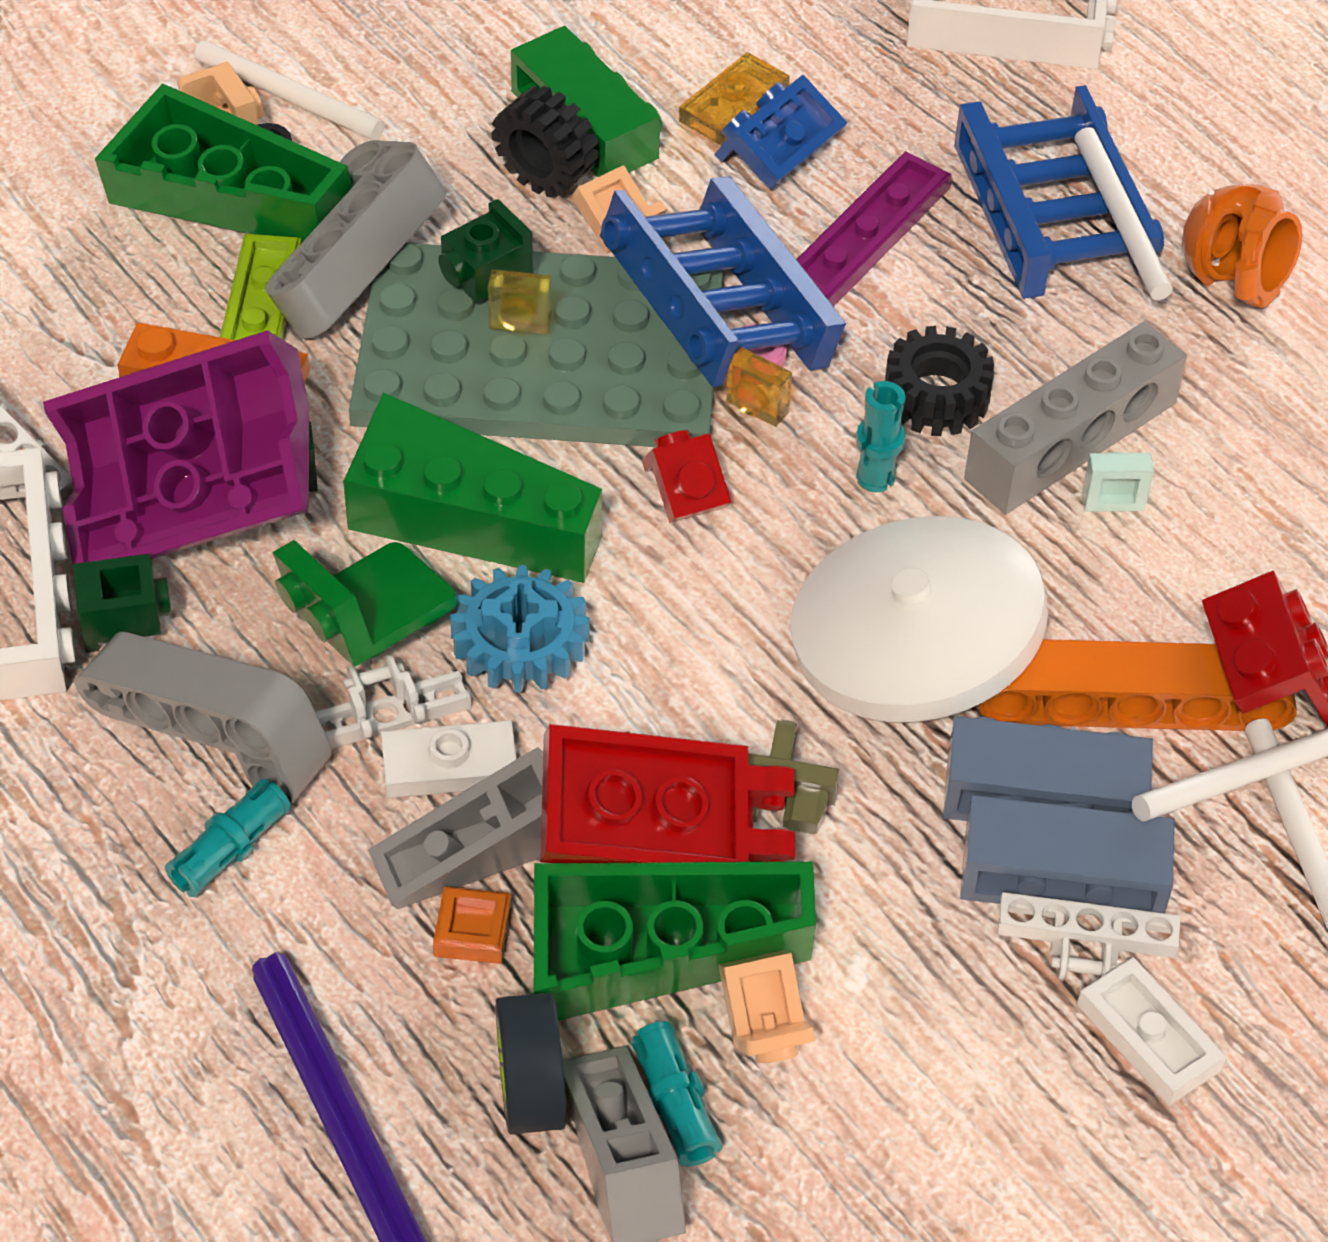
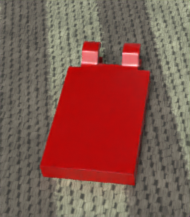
M549 724L543 739L540 862L665 863L785 862V860H794V831L753 828V806L770 811L783 810L785 807L784 797L794 796V769L785 766L748 765V746Z

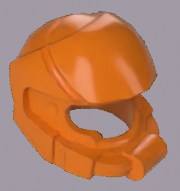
M1237 184L1216 189L1214 194H1206L1194 204L1183 229L1182 246L1188 268L1206 286H1210L1216 280L1235 281V296L1238 299L1243 300L1245 304L1264 308L1280 294V288L1289 278L1297 263L1302 246V226L1297 215L1284 210L1282 198L1277 190L1259 184ZM1214 258H1221L1219 266L1212 265L1211 261Z

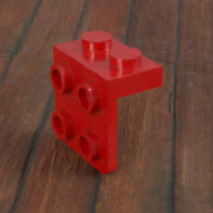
M1272 570L1203 599L1202 603L1234 701L1242 714L1305 689L1328 727V665L1325 660L1328 658V644L1318 623H1312L1299 590L1294 589L1286 592L1277 574Z

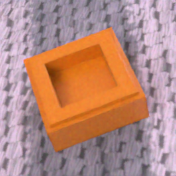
M444 886L433 940L434 957L502 964L512 907L511 893Z

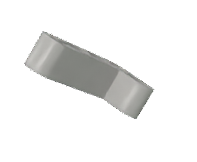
M373 140L359 144L351 149L341 159L340 163L348 166L352 188L267 282L265 289L268 296L299 337L312 338L329 329L445 198L446 190L415 143Z
M118 632L75 680L77 692L91 708L104 716L235 753L252 786L261 778H266L269 784L275 783L284 792L290 805L297 800L332 755L331 745L304 690L286 675L273 670L128 632Z

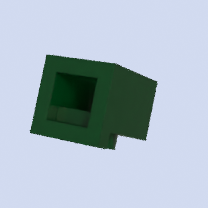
M499 199L488 203V213L441 236V255H439L438 262L443 276L452 286H459L475 303L533 274L532 231Z
M150 553L73 564L77 611L86 653L99 651L98 643L109 642L118 632H128L143 637L161 634L159 617L172 615L167 577L154 579Z

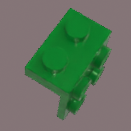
M295 540L272 552L281 577L275 580V586L285 605L292 613H298L312 627L321 641L328 642L354 668L366 660L380 655L385 649L420 628L434 623L440 616L451 611L458 604L454 589L399 542H392L381 547L335 575L328 572Z

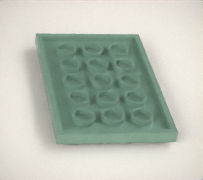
M405 243L372 281L349 405L350 426L368 427L384 392L472 432L486 436L655 447V439L676 431L689 430L691 438L710 433L714 387H711L697 366L690 360L688 354L616 257L533 251L532 275L475 303L459 286H452L443 276L438 262L439 255H441V245ZM723 270L690 275L701 291L722 288Z

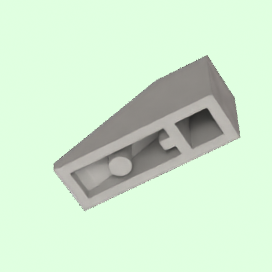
M536 747L368 849L393 907L400 909L442 894L444 886L459 888L540 858L543 751L540 748Z
M628 1047L563 1060L566 1096L597 1206L611 1242H658L664 1238L685 1234L686 1225L678 1158Z

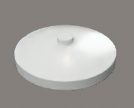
M949 516L909 518L887 523L859 534L826 556L809 574L796 597L791 616V636L804 676L817 693L838 708L857 716L886 722L933 720L968 710L985 702L1009 686L1026 669L1039 650L1045 635L1048 618L1047 599L1042 577L1034 559L1018 541L1008 534L982 522Z

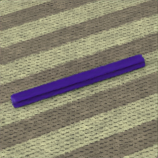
M274 952L267 958H259L252 966L253 980L379 1242H427L287 956L280 952Z

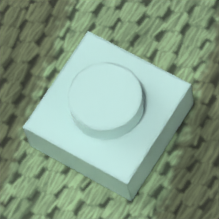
M1090 453L1082 489L1084 512L1145 511L1154 474L1151 453Z

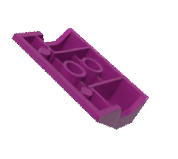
M268 330L43 401L45 414L66 445L74 490L62 506L72 564L149 553L151 559L308 512L309 403L298 349Z

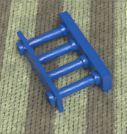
M1086 85L1075 87L1071 116L999 127L996 122H990L981 101L960 104L954 147L1022 299L1044 296L1048 271L1054 270L1055 264L1129 253L1119 230L1052 241L1048 236L1043 237L1038 226L1040 224L1110 213L1100 191L1034 202L1030 197L1025 198L1020 186L1090 176L1091 173L1082 154L1016 164L1013 159H1007L1003 149L1074 139L1076 133L1081 129L1093 128L1156 254L1161 253L1164 248L1162 226L1157 219H1152L1108 131L1105 111L1101 106H1096Z
M730 176L710 179L699 210L646 217L624 189L614 191L606 217L602 222L600 237L711 387L722 386L733 355L736 352L789 344L809 371L829 367L846 322ZM702 232L714 248L672 253L661 238ZM731 269L743 285L701 291L690 275ZM759 306L772 323L730 329L718 312Z

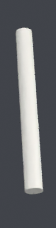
M201 40L195 48L194 56L196 60L211 67L228 61L242 81L369 139L378 140L384 131L385 123L383 120L209 41Z
M1090 127L1081 129L1075 135V142L1151 298L1154 300L1167 298L1172 293L1173 287L1096 131Z
M1256 719L1245 727V732L1254 754L1279 746L1268 719ZM1288 770L1265 778L1328 930V859L1291 771Z
M1328 729L1137 795L1132 800L1133 813L1137 819L1145 822L1327 757Z

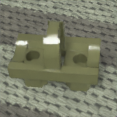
M783 719L781 721L777 720L770 757L748 753V765L793 768L795 794L793 797H787L783 827L792 831L817 834L826 813L827 805L835 806L839 769L793 761L797 723ZM753 806V822H757L759 808Z

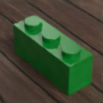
M565 25L510 50L511 92L516 97H519L530 87L537 86L538 90L543 86L550 87L552 96L559 91L566 95L565 104L568 107L575 103L581 109L576 114L580 120L588 118L592 127L587 130V134L596 135L598 144L593 147L599 151L598 158L594 161L595 165L591 169L597 177L623 165L629 173L659 159L662 121L656 108L651 103L641 99L627 85L620 73L613 72L596 56L593 48L587 42H582Z

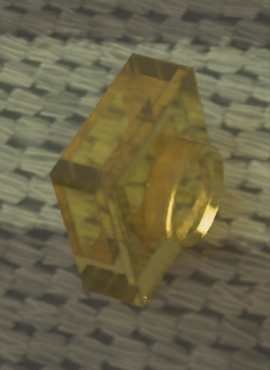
M492 270L488 285L489 328L548 334L551 322V275Z
M741 347L733 356L728 368L726 402L736 406L747 415L755 416L777 427L789 413L792 372Z

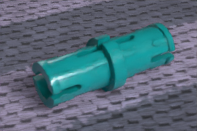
M889 381L874 383V390L871 387L867 388L865 394L864 420L858 425L856 432V444L860 450V460L856 473L857 483L863 489L874 493L886 491L887 484L890 487L894 485L896 457L903 450L906 434L904 427L901 425V418L906 395L899 385Z
M261 778L244 797L225 813L218 812L212 815L204 824L206 830L185 850L183 849L165 865V871L169 879L181 892L187 891L189 897H196L215 876L234 860L242 862L252 852L253 848L251 845L258 837L290 811L291 805L287 796L275 783L269 784L268 779Z
M659 1021L640 1028L637 1031L639 1036L633 1035L631 1044L647 1077L650 1087L648 1094L657 1114L661 1115L667 1127L679 1164L691 1167L712 1160L716 1157L714 1152L722 1150V1143L705 1109L702 1099L705 1094V1087L700 1076L690 1070L680 1048L681 1045L676 1036L674 1026L670 1022Z

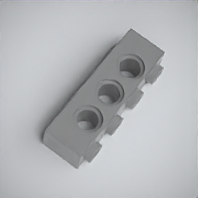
M1143 321L971 431L964 480L1002 513L1007 515L1088 462L1090 453L1103 452L1175 405L1187 354L1146 321Z

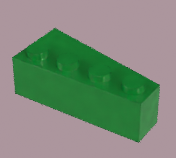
M163 83L95 157L109 204L249 234L301 238L302 242L352 188L347 165Z
M384 392L343 480L348 530L518 568L519 565H526L527 570L537 573L549 569L552 572V576L585 583L602 538L601 488Z
M813 862L534 863L533 993L550 992L553 994L559 1021L721 982L718 964L781 950H787L792 953L794 964L810 961L816 929Z

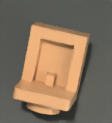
M228 61L180 77L177 81L179 91L257 125V119L263 118V107L256 90L252 86L245 87Z
M624 165L577 187L572 195L573 200L606 254L611 251L604 244L600 233L602 222L606 217L615 190L624 189L645 217L661 215L667 212L661 200L651 205L647 204Z
M781 950L718 964L735 1048L747 1056L756 1055L758 1063H773L796 1057L799 1054L798 1045L816 1041L813 1026L804 1020L791 952Z

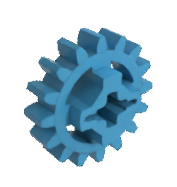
M519 565L514 577H507L500 568L493 569L492 583L487 584L480 579L474 578L471 581V596L458 594L456 613L450 615L451 639L454 642L455 658L466 659L467 674L471 677L483 671L488 672V687L495 688L503 679L512 680L514 692H521L525 680L533 679L542 690L548 688V674L553 672L557 676L566 679L570 676V660L582 662L585 658V642H589L590 617H586V601L584 597H573V583L569 580L554 586L552 584V572L549 569L543 570L537 578L528 577L526 565ZM519 623H522L521 633H518Z

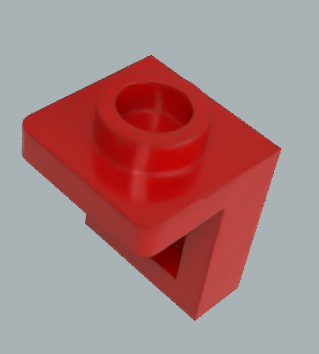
M680 430L666 434L654 440L656 448H653L641 460L645 472L652 470L654 472L669 523L726 508L732 503L710 433L691 438L689 430Z

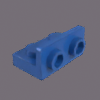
M803 74L787 88L781 82L771 87L757 101L756 105L759 110L752 116L746 110L741 111L721 131L726 140L714 155L722 163L736 152L771 190L834 138L848 122Z

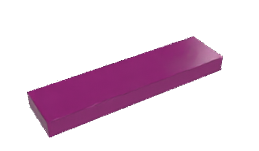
M905 151L796 259L833 307L950 189L952 174Z

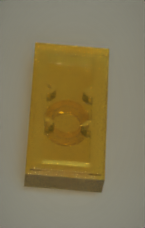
M746 52L679 106V122L722 145L726 140V137L721 133L723 128L743 110H746L751 116L759 110L756 105L757 101L778 82H781L787 88L790 75Z

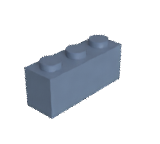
M954 716L947 758L943 818L967 821L972 795L986 797L1003 795L1020 801L1055 805L1072 803L1089 809L1124 813L1133 811V798L1152 789L1153 738L1129 736L1121 732L1100 733L1065 729L1052 724L1038 726L1003 722L989 717L968 718Z
M972 795L964 838L960 899L1000 904L1002 892L1165 913L1173 888L1175 818L1156 817L1143 822L1137 819L1133 811L1124 813L1089 809L1072 803L1055 805L1020 801L1003 795L992 797Z

